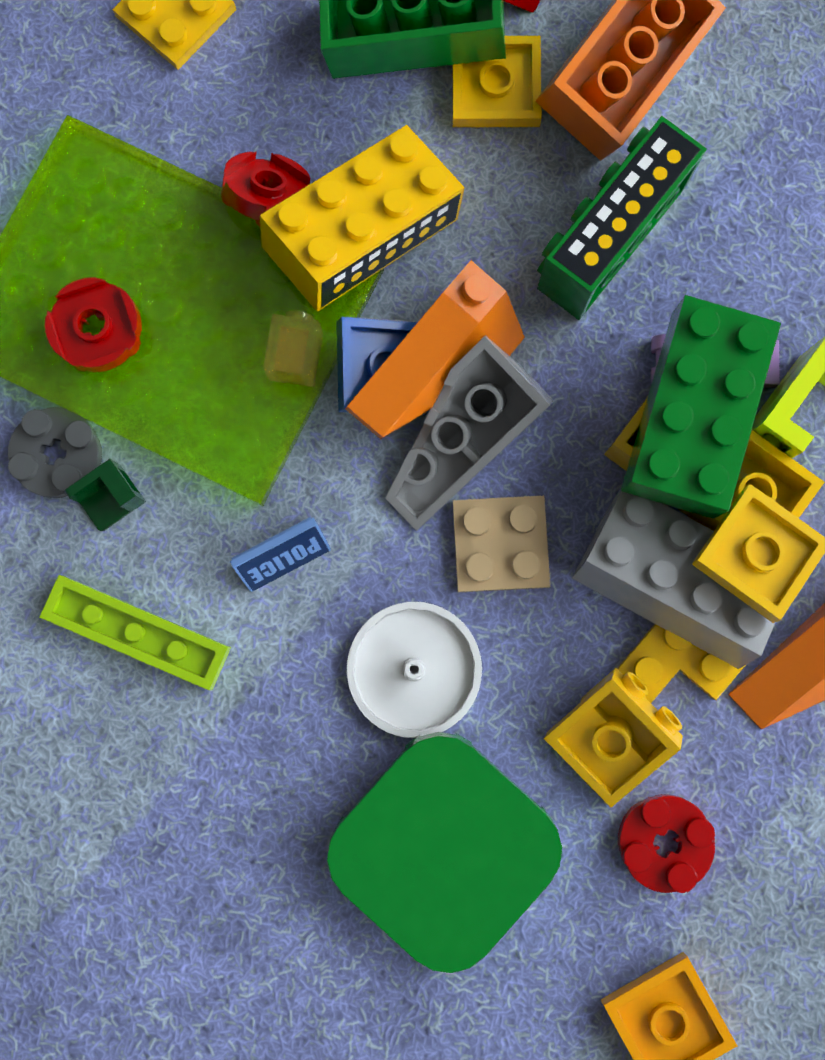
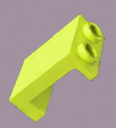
M825 336L798 357L781 380L780 385L776 387L759 410L753 423V431L791 458L803 453L814 438V436L790 419L817 382L825 386Z

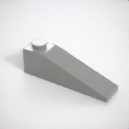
M484 336L451 368L440 394L430 409L424 425L411 450L408 452L385 499L417 531L551 405L553 399L522 366L491 339Z

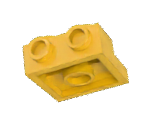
M616 667L582 697L580 703L554 725L544 737V740L610 808L680 751L683 735L679 732L682 729V724L675 714L665 706L657 710L645 698L648 690L644 683L632 672H627L623 675Z

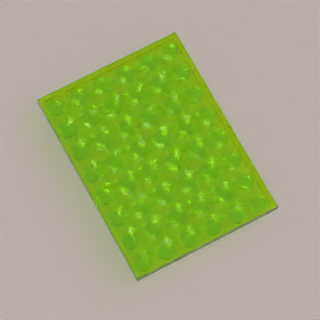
M67 115L0 235V378L263 507L337 363L336 321L341 317H361L384 272V268L317 312L262 248L261 227L257 225L256 221L242 215L222 202V187ZM96 277L122 288L132 298L140 312L142 321L140 348L135 355L128 357L125 362L111 370L103 372H83L77 370L52 349L46 336L45 318L47 311L51 312L53 305L58 300L55 296L63 287L82 278ZM96 315L88 317L86 320L89 322V325H83V332H90L92 335L98 334L102 331L101 328L104 327L105 320L100 321Z

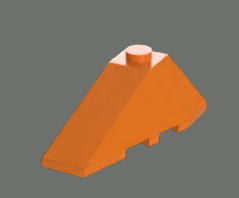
M470 260L353 398L345 410L378 438L383 439L422 416L433 407L451 368L484 336L491 339L510 356L525 336L507 291Z
M825 603L728 694L760 729H764L825 701Z

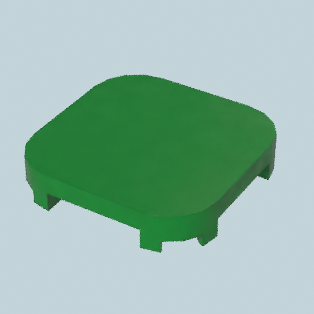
M435 732L423 736L419 735L405 745L402 753L344 817H341L330 839L327 862L331 878L342 894L413 959L432 971L454 973L470 969L482 960L547 888L560 867L562 845L558 829L542 806L540 807L472 745V742L457 733Z

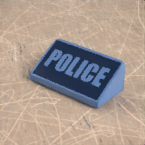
M309 517L231 558L230 563L246 587L253 592L331 551V548L314 517Z

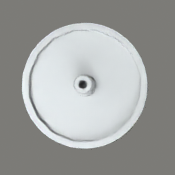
M425 602L399 603L376 613L361 627L355 636L347 660L348 685L359 710L378 728L401 737L416 738L419 735L423 736L449 729L469 711L477 697L481 684V656L478 645L470 630L451 612Z

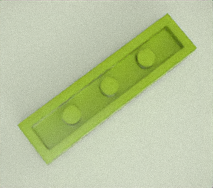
M58 575L39 617L209 691L213 690L231 649L230 646L63 575Z

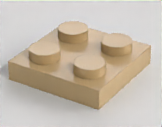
M544 495L453 500L458 593L550 588Z

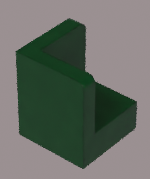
M108 459L65 489L69 499L81 504L99 531L107 530L146 502L122 466L112 459Z

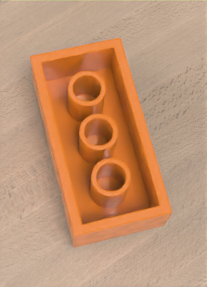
M612 0L535 102L601 161L625 143L726 7L719 0Z

